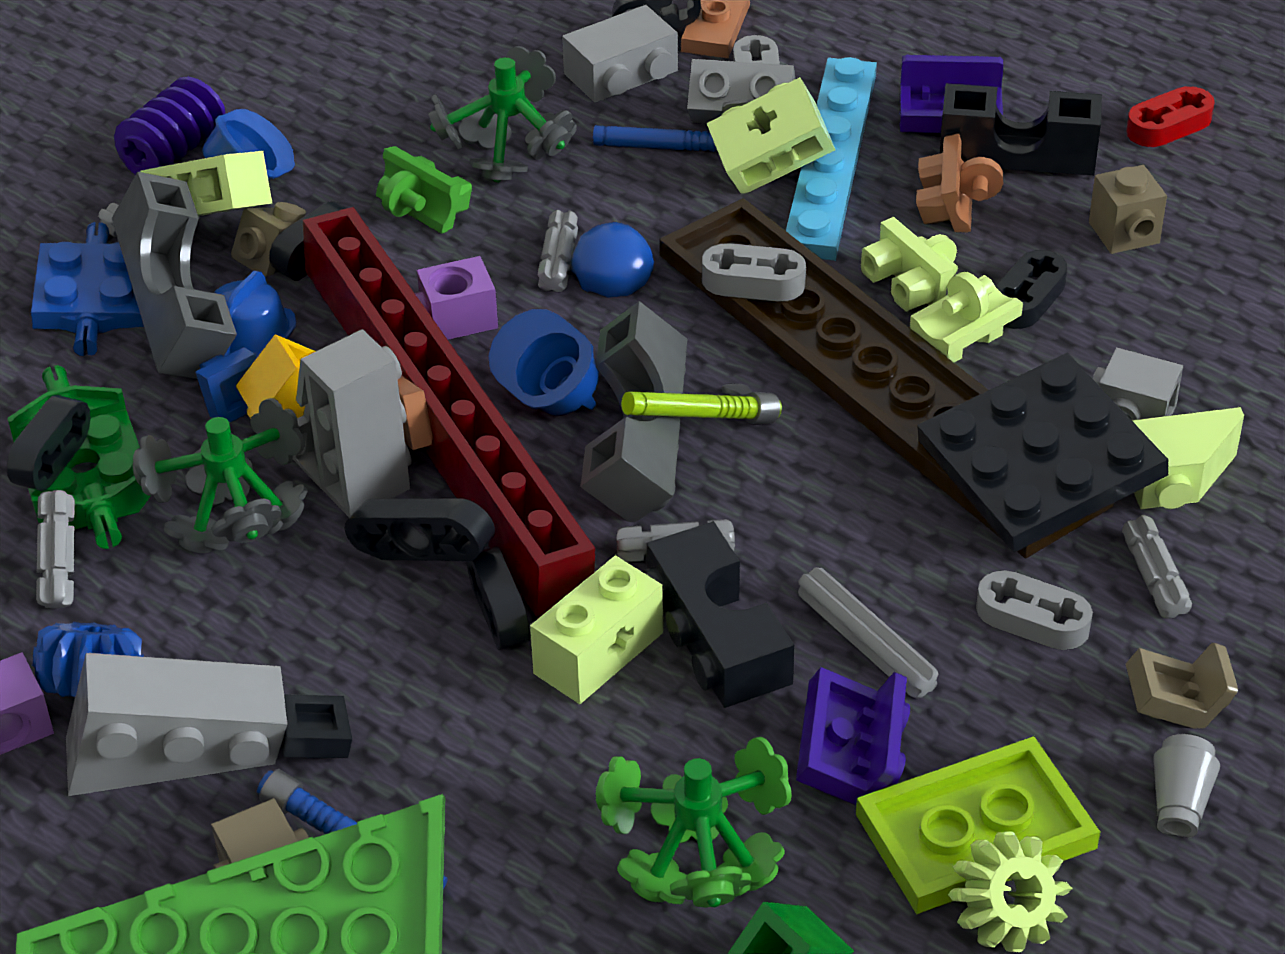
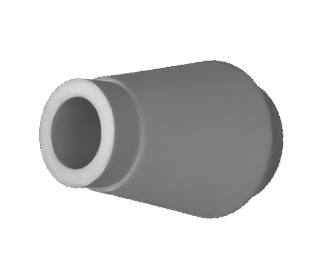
M1177 734L1167 737L1162 743V748L1157 750L1153 756L1158 816L1157 828L1162 833L1191 838L1198 832L1199 823L1220 770V763L1215 757V748L1209 741L1194 735Z

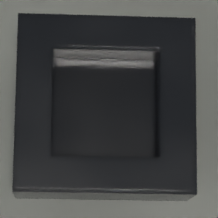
M284 694L287 727L282 740L284 757H305L311 759L349 757L352 734L344 696Z

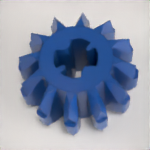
M95 622L55 623L38 631L37 646H34L32 663V666L35 667V678L40 688L47 693H58L61 697H75L86 653L144 657V654H141L142 638L131 629L118 628L116 625H102Z

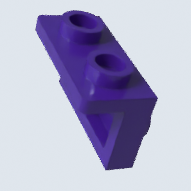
M904 55L901 63L899 94L900 132L941 133L946 83L998 87L996 104L998 110L1003 115V59L1001 57Z
M820 667L808 683L796 781L856 805L858 797L897 784L903 773L906 761L905 754L900 752L902 732L910 715V705L905 702L907 677L893 672L877 691Z

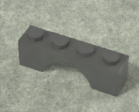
M137 172L112 217L114 228L158 373L197 379L195 371L200 369L199 364L219 354L224 356L237 333L224 295L193 289L190 276V253L199 217L187 181Z
M638 301L600 330L596 368L612 388L620 407L622 397L626 392L683 394L688 339L642 302ZM622 410L623 419L585 446L580 487L628 522H637L651 511H658L665 507L675 492L681 417L626 415Z

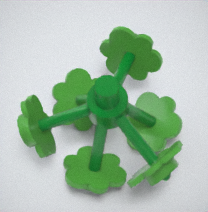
M763 737L753 738L748 742L746 749L737 751L735 754V764L739 772L736 778L721 783L712 777V768L708 761L695 758L685 764L683 777L677 774L667 776L663 782L662 789L639 788L641 772L637 762L625 760L621 756H615L611 759L609 772L605 771L602 773L596 787V803L601 811L604 825L613 826V829L618 834H628L633 827L634 813L640 810L642 803H652L651 815L653 820L661 826L669 827L668 835L659 853L648 855L641 850L632 849L627 858L621 859L617 866L619 874L631 882V887L639 896L653 902L666 901L672 904H681L687 899L693 900L694 906L715 908L733 901L735 896L742 895L747 891L757 890L775 878L778 873L776 862L785 854L782 845L779 842H773L770 835L763 832L750 836L743 843L724 815L728 807L726 796L738 793L746 802L754 801L756 810L762 815L773 812L775 808L784 807L791 801L792 793L788 782L787 762L781 755L774 754L773 748L767 739ZM720 834L729 849L723 855L724 863L716 868L712 840ZM690 837H693L698 843L702 871H695L686 875L679 872V866L672 858L679 844L685 843Z

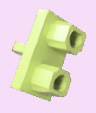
M895 217L881 222L880 241L862 249L861 271L873 283L895 275L896 277L892 278L891 294L894 301L903 310L908 312L926 303L931 305L947 296L948 282L958 270V266L953 263L957 248L955 243L946 235H935L927 240L922 236L917 237Z
M961 272L949 280L947 296L911 315L910 329L952 362H956L962 358L963 348L976 341L990 343L1002 336L1003 326L1022 316L1023 302L1017 298H1009L1003 295L995 287L992 280L985 275L977 278L969 272Z

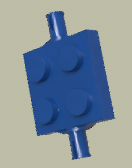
M95 222L87 226L86 243H40L31 308L33 329H62L76 333L73 349L79 356H84L86 341L88 355H94L97 352L98 333H104L117 328L144 327L119 242L107 244L109 228L102 222H99L97 236Z

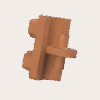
M959 134L944 137L943 153L919 158L918 171L924 189L917 190L916 203L924 224L950 220L954 232L967 233L971 232L972 199L983 201L999 193L1003 186V170L998 163L985 157L972 158L963 162L961 159L962 141Z

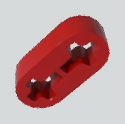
M1185 86L1133 106L1129 111L1126 128L1127 136L1138 145L1157 147L1200 131L1209 126L1212 121L1215 104L1214 97L1204 89Z

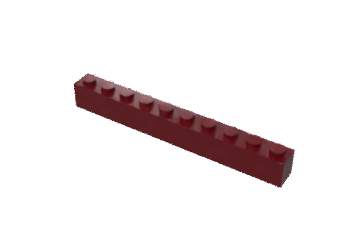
M350 207L304 219L305 272L347 335L349 336L363 329L381 347H389L399 361L402 376L424 391L433 440L432 445L423 447V449L455 497L476 503L491 517L495 525V536L488 546L490 548L499 547L518 591L536 618H540L594 573V545L355 208Z

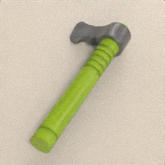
M743 384L723 385L721 388L722 392L730 396L626 392L621 401L622 410L626 415L745 419L751 424H772L779 418L782 410L781 402L775 394L752 392L748 386Z

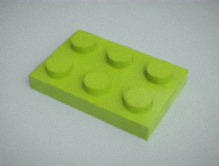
M1034 736L858 797L856 803L857 818L916 914L952 902L948 896L950 891L954 888H965L966 880L957 874L953 866L957 861L974 862L970 845L976 840H988L993 844L998 832H1014L1019 842L1024 837H1037L1043 841L1041 857L1057 855L1065 861L1098 849L1100 837L1099 829Z

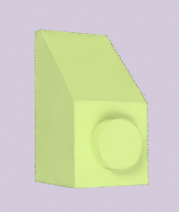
M1241 407L1132 420L1169 459L1168 476L1134 492L1140 509L1156 507L1174 509L1188 503L1199 502L1237 455L1244 419Z

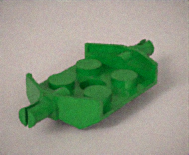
M54 365L57 377L55 381L51 367H47L42 373V379L46 385L47 392L8 417L13 441L15 442L45 402L54 395L87 403L90 409L91 420L84 443L54 483L44 491L28 488L38 522L43 523L44 520L38 518V497L40 494L54 490L66 491L67 494L72 495L75 499L74 520L68 522V526H74V530L88 526L89 530L93 529L96 544L103 549H109L105 532H108L112 546L115 547L122 539L121 532L116 523L118 522L117 518L139 513L151 497V495L148 496L143 492L142 487L134 476L133 455L140 446L126 410L122 389L70 386L65 368ZM92 462L97 464L96 467L87 472L76 473L71 470L80 463Z

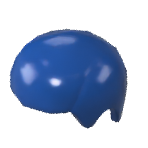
M618 222L595 225L582 234L575 247L571 261V275L575 274L581 288L586 292L591 291L608 298L629 296L646 284L654 269L653 254L646 239L631 226Z

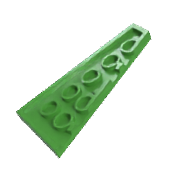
M441 794L419 801V804L386 815L380 814L358 821L355 825L322 836L309 837L209 870L206 874L182 882L169 883L145 891V894L115 904L96 907L17 933L16 954H442L445 796Z

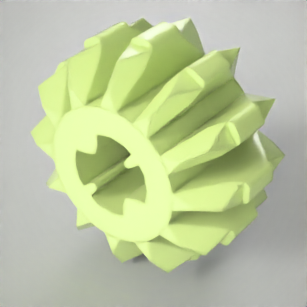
M998 832L993 844L988 840H976L970 845L974 862L957 861L953 866L957 874L966 880L965 888H954L948 896L952 901L967 902L968 905L961 913L957 923L965 929L979 927L977 942L984 947H996L1001 942L1008 952H1022L1025 949L1027 939L1037 944H1043L1050 940L1046 921L1061 923L1064 919L1068 918L1063 909L1054 903L1056 895L1064 896L1073 888L1067 882L1054 881L1052 877L1064 860L1060 859L1057 855L1041 857L1043 841L1037 837H1024L1019 842L1014 832ZM1007 879H1013L1016 886V892L1008 893L1009 896L1015 898L1013 904H1006L1003 896V891H1011V887L1005 885Z

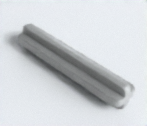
M815 567L809 574L802 575L798 581L800 585L798 590L799 596L886 675L890 677L893 672L906 676L907 694L912 698L919 699L935 689L937 686L938 670L823 568Z

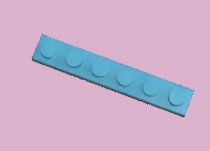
M851 57L827 59L816 105L836 150L801 167L786 227V232L821 259L836 261L876 79L877 62L861 61Z

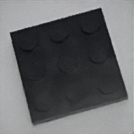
M1068 352L917 425L919 442L1013 552L1168 476L1169 459Z

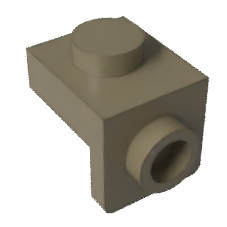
M277 202L274 208H244L231 252L232 258L253 271L262 272L265 277L273 275L276 269L271 266L269 261L272 243L284 229L306 216V211L297 205L286 202Z
M1211 643L1193 664L1141 648L1125 664L1138 713L1193 729L1206 728L1222 709L1230 704L1238 692L1227 649L1225 646L1217 643Z

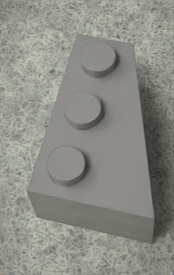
M363 329L301 358L296 395L298 404L301 407L305 405L304 415L297 418L300 432L305 440V447L300 454L294 455L292 459L349 518L368 499H392L410 489L408 466L411 465L412 460L409 449L405 444L403 423L406 422L407 415L400 400L398 379L402 376L401 367L393 351L387 346L381 347Z
M86 653L66 735L68 796L275 764L287 727L281 666Z

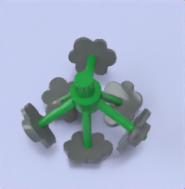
M522 46L511 48L506 57L495 61V78L489 82L488 95L471 99L468 105L448 114L441 99L438 98L437 94H434L431 98L434 102L435 110L428 113L432 122L430 129L433 132H437L441 140L450 137L458 150L463 148L460 139L467 144L477 143L482 150L486 151L494 147V157L470 158V164L474 168L482 169V177L492 179L496 183L501 180H512L513 171H528V165L522 164L519 161L504 159L506 142L512 134L511 128L508 125V117L521 113L534 126V130H531L526 135L525 142L528 144V154L536 160L541 159L546 154L554 156L561 152L575 134L577 125L572 120V114L567 110H561L555 115L551 112L541 115L530 103V101L538 102L543 98L544 90L553 86L556 75L550 66L545 65L546 57L542 51L534 50L529 53ZM456 122L461 123L458 127V130H456L454 126V123Z
M274 398L263 400L259 405V413L254 414L250 420L251 427L257 434L242 440L238 436L231 434L230 424L226 418H212L205 425L207 439L202 443L201 449L197 450L194 454L171 458L170 447L165 440H155L152 435L143 436L140 443L141 448L135 450L133 455L134 476L142 487L143 492L148 496L153 495L159 503L168 502L172 496L171 484H174L176 481L175 470L193 467L186 474V486L192 493L202 495L197 516L190 518L185 515H174L172 521L165 523L164 532L172 537L179 538V545L189 551L209 553L213 549H226L229 541H236L238 543L253 542L266 534H274L293 525L304 509V502L302 500L308 492L303 484L295 485L292 481H285L272 491L252 470L251 461L245 458L244 452L256 448L258 453L266 459L274 457L275 461L283 466L291 463L293 456L300 454L305 447V440L300 432L297 416L291 409L283 410L281 404ZM250 486L262 499L247 502L246 497L249 494ZM225 499L234 502L235 507L228 509L224 513V518L218 521L209 518L212 506L221 505Z

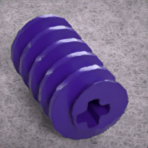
M189 76L180 77L170 87L160 92L156 98H152L143 108L135 111L130 118L125 119L116 126L114 141L118 155L127 169L135 175L137 172H141V170L173 165L174 160H180L187 154V149H194L200 144V139L205 140L211 135L216 127L215 119L219 115L226 114L225 106L213 89L201 80Z

